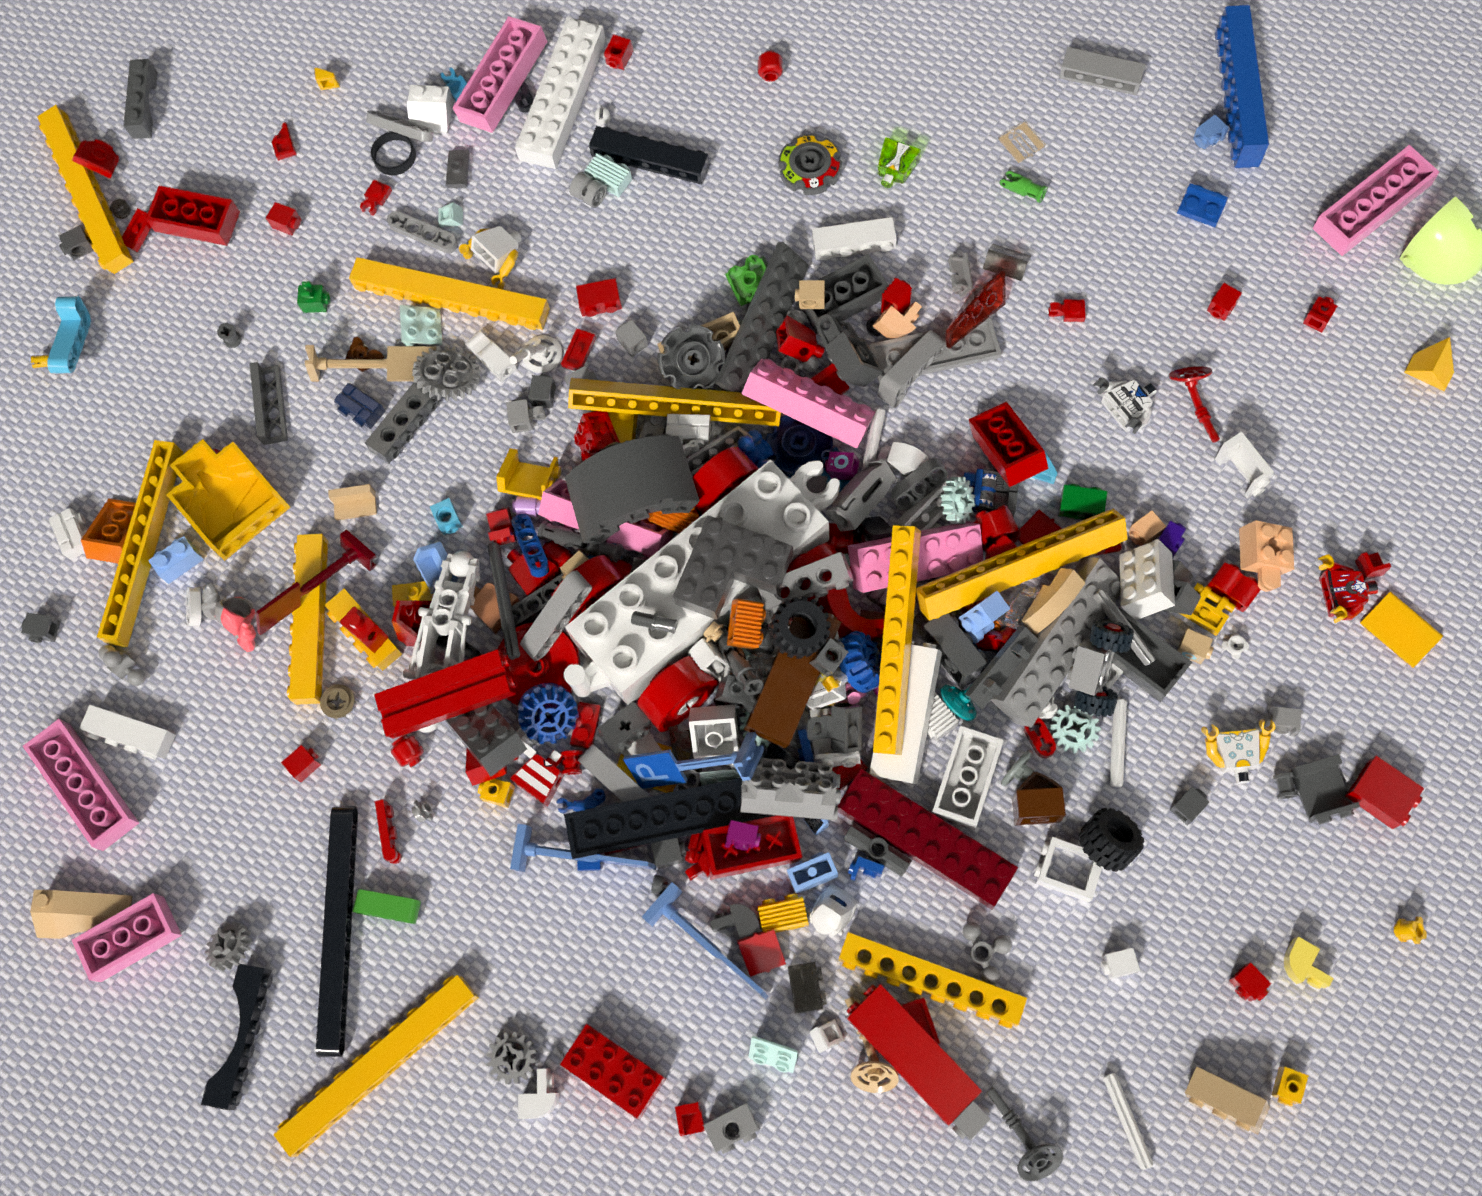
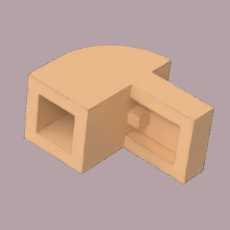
M915 301L907 307L903 314L899 313L893 306H890L880 315L873 324V327L890 339L904 337L916 328L913 323L919 317L917 312L922 306Z

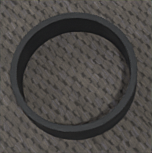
M388 132L379 136L374 141L371 147V158L380 172L394 176L403 174L412 167L416 159V151L409 137L395 132ZM401 140L411 146L408 159L401 165L384 167L376 162L378 150L389 141Z

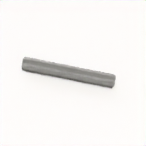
M1104 589L1097 591L1093 598L1108 618L1116 623L1121 622L1123 625H1128L1129 628L1133 629L1134 636L1131 648L1142 663L1146 666L1154 662L1155 656Z

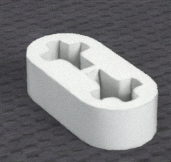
M187 587L186 590L187 626H200L201 592L199 587Z

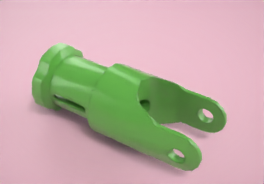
M1007 171L1006 177L1013 182L1001 179L999 182L1003 188L1023 197L1029 196L1036 199L1039 203L1043 201L1048 189L1047 186L1033 183L1032 179L1012 171Z

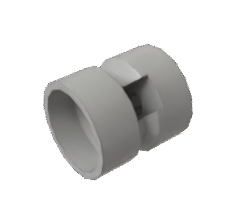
M581 171L572 180L569 192L572 196L596 208L604 200L607 186Z

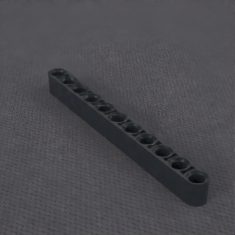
M356 806L332 807L330 813L316 1035L317 1057H342L345 1050L358 810Z

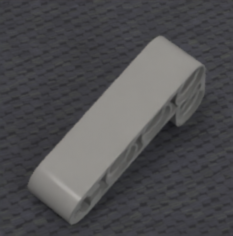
M929 330L883 376L879 384L878 397L891 407L896 408L903 401L907 388L943 353L948 342L932 330Z

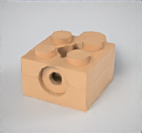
M1255 520L1239 528L1241 570L1258 573V587L1262 591L1269 592L1281 586V575L1294 570L1293 529Z

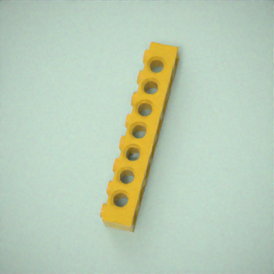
M849 932L839 956V961L843 962L842 967L855 971L857 967L865 970L864 975L877 979L878 976L886 978V983L896 987H899L900 984L908 986V991L917 995H922V992L931 995L930 999L942 1004H944V1001L954 1003L953 1008L966 1012L967 1009L976 1012L975 1016L988 1021L990 1017L999 1020L998 1025L1012 1029V1026H1019L1027 998ZM861 951H868L871 955V960L867 963H862L858 959V954ZM883 959L892 961L893 968L890 971L881 969L880 962ZM905 967L914 969L915 977L908 980L903 977L902 970ZM928 975L935 976L938 982L937 986L934 988L927 987L924 982L925 977ZM951 983L957 984L960 988L959 995L951 996L947 992V986ZM976 991L981 994V1004L976 1005L970 1001L969 996L971 992ZM994 1000H1001L1004 1003L1005 1009L1002 1013H997L993 1010L992 1003Z

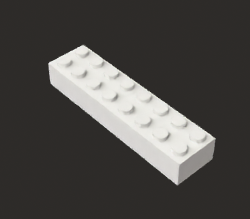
M566 18L515 146L520 161L553 169L557 168L606 42L602 25Z

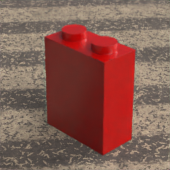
M1375 756L1367 761L1345 797L1354 803L1359 802L1362 809L1393 830L1400 825L1404 826L1411 818L1409 812L1412 807L1416 808L1423 799L1420 795L1425 788L1378 756Z

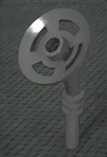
M994 1087L989 1089L986 1093L1003 1115L1002 1119H1006L1005 1123L1010 1124L1009 1129L1015 1131L1028 1150L1022 1156L1017 1166L1020 1177L1027 1181H1037L1051 1175L1057 1170L1063 1160L1061 1149L1055 1144L1036 1146L1021 1125V1119H1017L1018 1115L1013 1114L1015 1111L1013 1109L1010 1110ZM1048 1148L1053 1149L1055 1151V1154L1051 1153V1151ZM1048 1161H1051V1163H1050L1049 1165H1047L1045 1168H1043V1167L1047 1164ZM1025 1165L1026 1168L1030 1170V1172L1025 1171L1023 1169V1166Z

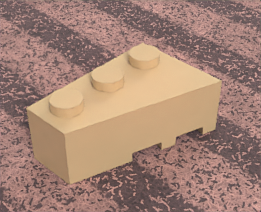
M1197 1066L1185 1091L1186 1096L1190 1098L1189 1103L1201 1109L1205 1106L1212 1110L1213 1115L1223 1120L1227 1118L1235 1122L1237 1127L1257 1135L1270 1109L1267 1100Z

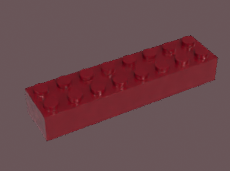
M860 769L840 800V804L837 805L840 814L876 837L884 839L887 844L991 910L994 909L1019 868L863 769Z

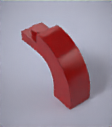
M846 588L828 590L827 595L818 598L819 604L824 607L822 612L833 614L837 617L836 620L841 622L838 629V635L841 637L854 631L863 632L866 636L867 634L870 635L871 641L876 637H883L885 619L870 620L859 616L849 603Z

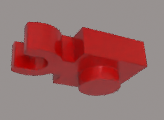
M373 180L364 194L367 200H364L360 205L362 212L371 207L369 213L371 216H374L377 212L376 206H383L391 194V187Z

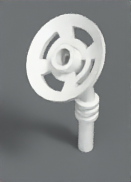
M541 335L530 339L518 353L510 357L509 361L511 364H516L523 360L525 366L532 372L547 373L554 370L560 364L563 351L556 339ZM541 340H548L554 345L549 346L546 343H541ZM554 352H557L555 359L552 363L549 364V361L553 358ZM534 359L537 362H542V366H535L530 361Z

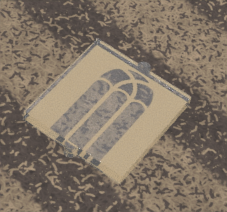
M1025 120L1014 127H1010L1008 131L998 136V140L1018 163L1030 156L1033 157L1036 152L1046 146Z

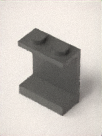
M1339 754L1297 766L1290 771L1295 775L1293 782L1310 823L1318 821V824L1322 825L1333 821L1331 817L1340 815L1341 818H1346L1354 815V810L1360 807L1359 802L1352 804V801L1345 797L1348 791L1337 767L1343 763Z

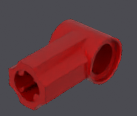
M1007 626L1003 631H989L976 645L978 649L984 651L999 652L1017 629Z

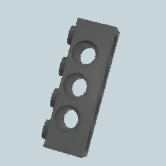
M414 382L367 439L365 445L372 453L389 464L398 457L402 447L410 442L414 432L425 423L426 417L430 412L437 408L440 401L437 400V395L430 398L429 392L423 394L422 388H417V383ZM416 405H420L419 408L413 409ZM408 420L406 424L401 425L403 421ZM395 436L393 440L388 441L390 437Z

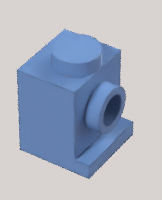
M1213 115L1197 127L1193 140L1198 147L1206 149L1210 145L1214 146L1219 140L1223 141L1229 127L1219 117Z

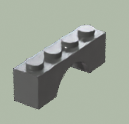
M149 59L130 60L123 126L132 139L152 138L153 120L149 110L148 97L150 89H156L158 72Z

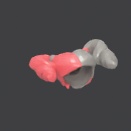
M206 583L202 593L203 603L201 609L203 614L207 618L217 620L223 624L224 628L234 635L242 649L246 652H252L255 649L254 638L256 637V631L253 625H251L255 615V609H253L252 604L242 597H230L222 600L217 592V588L212 583Z

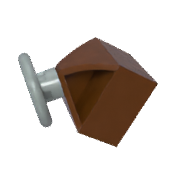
M1027 750L1001 781L1002 786H1007L1015 778L1022 784L1012 797L1014 826L1060 823L1066 815L1063 787L1050 777L1034 772L1032 768L1026 765L1033 755L1031 750Z

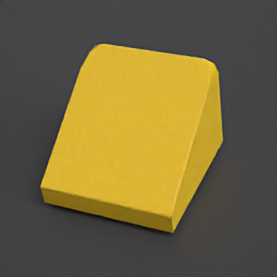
M314 68L315 80L321 90L340 87L334 73Z

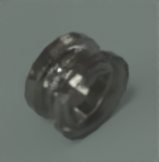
M116 199L110 205L111 212L118 219H125L131 213V208L124 199Z

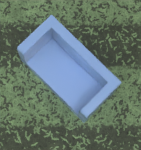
M441 542L418 548L413 558L431 594L435 592L436 580H439L442 571V561L446 560L448 556ZM453 575L450 582H457L458 577Z

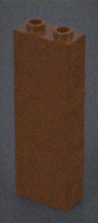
M828 613L829 617L827 618V622H831V627L828 629L830 634L826 640L835 638L841 624L840 621L836 620L837 617ZM801 617L791 618L788 628L792 635L799 639H808L811 636L809 623ZM779 647L744 730L756 732L757 736L786 748L792 740L820 671L809 664L816 652L809 657L804 656L802 659H797L796 656L792 658L787 657L788 653L786 652L780 653L779 650L781 648Z

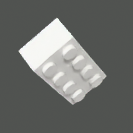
M960 726L932 811L934 815L943 820L973 830L976 829L1004 740Z

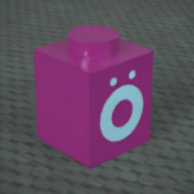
M830 452L829 459L825 462V471L831 479L851 480L858 473L860 461L854 452Z

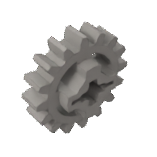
M233 921L231 925L225 923L224 929L219 927L216 935H211L213 940L206 944L209 946V949L204 953L208 956L205 960L209 963V966L221 972H224L225 969L230 971L233 964L238 966L239 960L241 958L245 959L244 952L250 950L247 944L252 941L249 937L251 932L247 930V927Z
M506 1032L504 1033V1039L496 1037L497 1044L489 1045L493 1051L492 1053H486V1056L491 1058V1061L486 1063V1066L493 1067L490 1075L498 1074L497 1081L501 1082L505 1078V1084L510 1085L513 1079L515 1084H519L520 1077L527 1080L528 1075L526 1073L528 1071H535L531 1064L538 1062V1060L533 1059V1055L538 1052L530 1048L534 1044L533 1041L525 1042L527 1039L526 1035H522L519 1039L518 1032H513L512 1037ZM514 1042L521 1044L525 1050L516 1049ZM503 1047V1052L498 1056L499 1050ZM511 1053L516 1055L513 1063L507 1061V1058L511 1057ZM526 1060L525 1066L521 1070L520 1066L522 1062ZM499 1066L507 1067L510 1074L504 1073Z

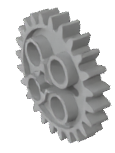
M445 345L444 349L441 350L437 346L436 351L429 348L428 353L423 351L422 357L417 356V361L413 365L412 376H414V382L417 383V388H422L423 394L429 392L430 398L437 395V400L445 397V400L448 401L449 397H452L457 401V396L464 399L465 393L471 395L472 390H476L477 385H479L481 372L479 364H476L475 358L470 359V353L464 355L463 349L457 352L456 347L448 350V347Z

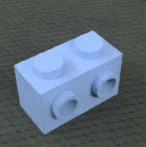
M183 536L175 539L164 550L156 552L148 561L158 576L170 584L204 559L194 544Z
M823 852L811 856V860L804 863L798 861L791 864L790 869H787L788 877L796 894L838 878V872L829 852L825 854Z

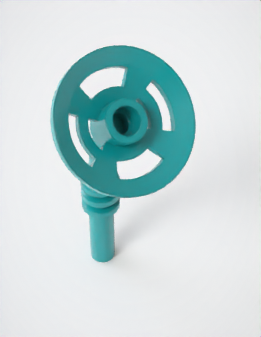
M950 684L944 685L941 688V695L950 710L964 720H974L977 716L975 706L965 695L971 685L966 690H961Z

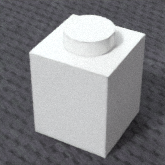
M1133 948L1102 956L1101 968L1104 975H1108L1109 980L1140 971Z

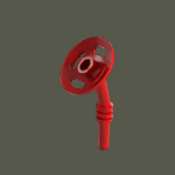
M1194 366L1170 372L1169 379L1185 382L1196 410L1195 415L1199 419V423L1203 424L1212 443L1219 441L1220 437L1210 420L1211 415L1207 411V407L1203 406L1196 387L1199 380L1213 373L1212 368Z

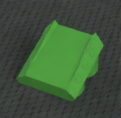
M751 255L745 260L744 265L733 266L725 273L740 306L750 303L768 265L764 256L759 258L756 255Z

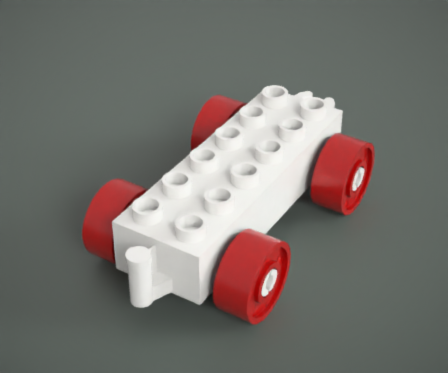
M739 447L728 448L711 458L693 476L694 485L700 500L696 504V509L702 516L637 569L625 577L607 556L600 555L585 561L573 570H577L592 586L591 592L571 618L568 625L565 626L574 644L587 658L582 667L577 664H571L565 669L564 678L577 696L586 697L592 691L611 686L627 705L639 698L637 702L638 707L660 732L668 731L689 718L690 708L701 707L717 687V680L700 669L693 658L689 656V650L697 641H700L702 638L707 639L703 633L714 621L719 625H727L729 623L732 600L744 599L752 601L756 595L760 596L758 588L734 580L718 620L675 605L673 594L707 516L718 518L792 545L793 557L786 571L788 573L837 553L830 544L826 543L829 540V521L820 511L825 510L837 498L840 489L839 480L833 478L828 482L823 492L812 493L808 490L806 484L810 478L820 476L823 473L821 461H812L802 465L795 472V475L788 479L771 459L761 468H758ZM827 571L823 574V582H827L831 579V571ZM810 579L802 582V590H807L810 587ZM789 587L781 591L782 598L788 597L790 593ZM815 596L807 599V601L809 602L812 599L816 600L817 602L815 605L818 607L820 606L818 598H815ZM634 611L652 615L658 613V616L677 619L676 632L672 634L656 629L651 631V628L633 625L631 623L632 614Z

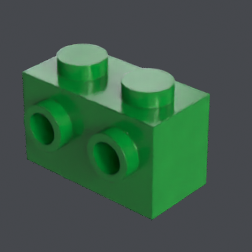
M1078 484L1064 485L1061 492L1058 516L1086 520L1103 513L1106 508L1108 491H1104L1099 487L1084 488Z

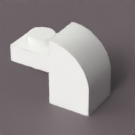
M893 442L892 446L881 447L878 459L882 458L886 461L890 469H898L906 477L929 459L918 448L901 442Z
M537 1069L536 1094H518V1119L542 1118L549 1115L557 1106L560 1093H550V1088H554V1074H550V1069Z

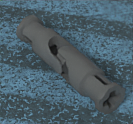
M546 520L540 524L538 529V538L550 539L555 544L573 547L575 550H580L593 556L605 555L615 563L620 560L623 553L622 544L614 545L607 541L603 544H590L585 548L588 543H583L580 532L577 534L571 528L551 525Z
M723 624L724 626L721 629L723 634L716 641L718 649L727 664L732 668L738 682L743 684L744 692L747 695H756L762 690L763 682L760 678L756 677V671L752 664L745 660L746 656L742 648L727 645L729 628Z

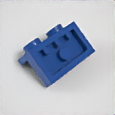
M1190 183L1177 214L1216 228L1228 197L1219 192H1213L1200 185Z

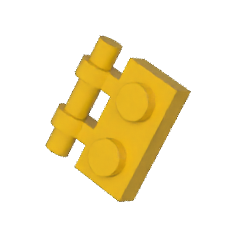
M1197 582L1194 589L1200 594L1201 598L1192 615H1181L1217 636L1229 618L1222 610L1225 609L1232 613L1236 605L1229 602V598L1221 597L1211 591V587L1203 586ZM1206 598L1217 604V607L1215 608L1204 600Z

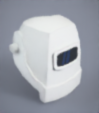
M830 885L817 898L813 909H809L807 914L810 915V923L813 924L818 933L830 935L831 937L836 934L842 936L844 933L843 929L850 923L855 914L858 902L845 890Z

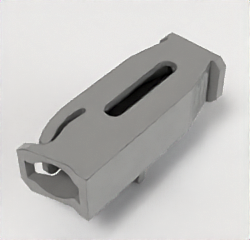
M884 459L870 460L868 463L869 467L857 473L842 491L838 493L837 498L832 503V507L826 509V515L837 524L840 532L855 530L883 499L891 484L896 482L895 475Z

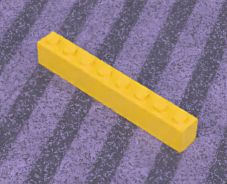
M323 534L297 535V542L294 543L296 562L293 563L295 582L292 585L298 582L301 588L303 584L327 568L328 540ZM327 580L301 597V606L292 612L293 623L290 624L292 644L289 645L291 664L288 665L290 685L287 686V696L296 705L320 704L322 696Z

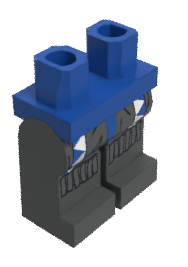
M977 469L976 473L964 472L963 477L970 481L969 487H973L972 495H975V506L972 507L973 512H991L1000 506L1006 505L1014 517L1019 483L1009 487L998 472L990 470L983 471V469Z

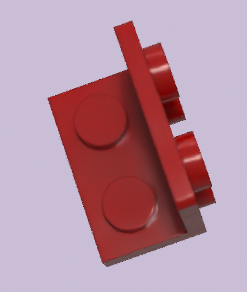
M594 411L582 414L574 434L575 444L581 450L582 461L598 453L605 446L613 442L620 443L608 412Z

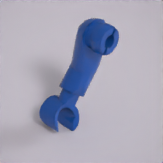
M598 788L583 800L569 802L564 798H560L556 801L557 804L565 803L567 806L565 808H558V811L566 813L569 809L581 811L596 808L605 801L606 795L603 789Z

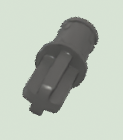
M634 611L631 617L633 625L651 628V631L656 629L672 634L676 632L677 619L658 616V613L652 615Z

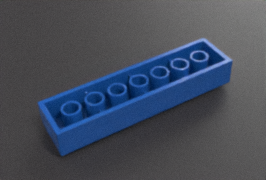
M1250 5L1225 6L1223 15L1219 17V27L1215 29V40H1218L1219 43L1217 46V56L1221 59L1219 73L1223 74L1221 89L1225 91L1223 104L1224 108H1227L1226 125H1229L1230 128L1228 132V142L1232 144L1230 158L1234 160L1235 168L1259 167L1268 148L1269 141Z

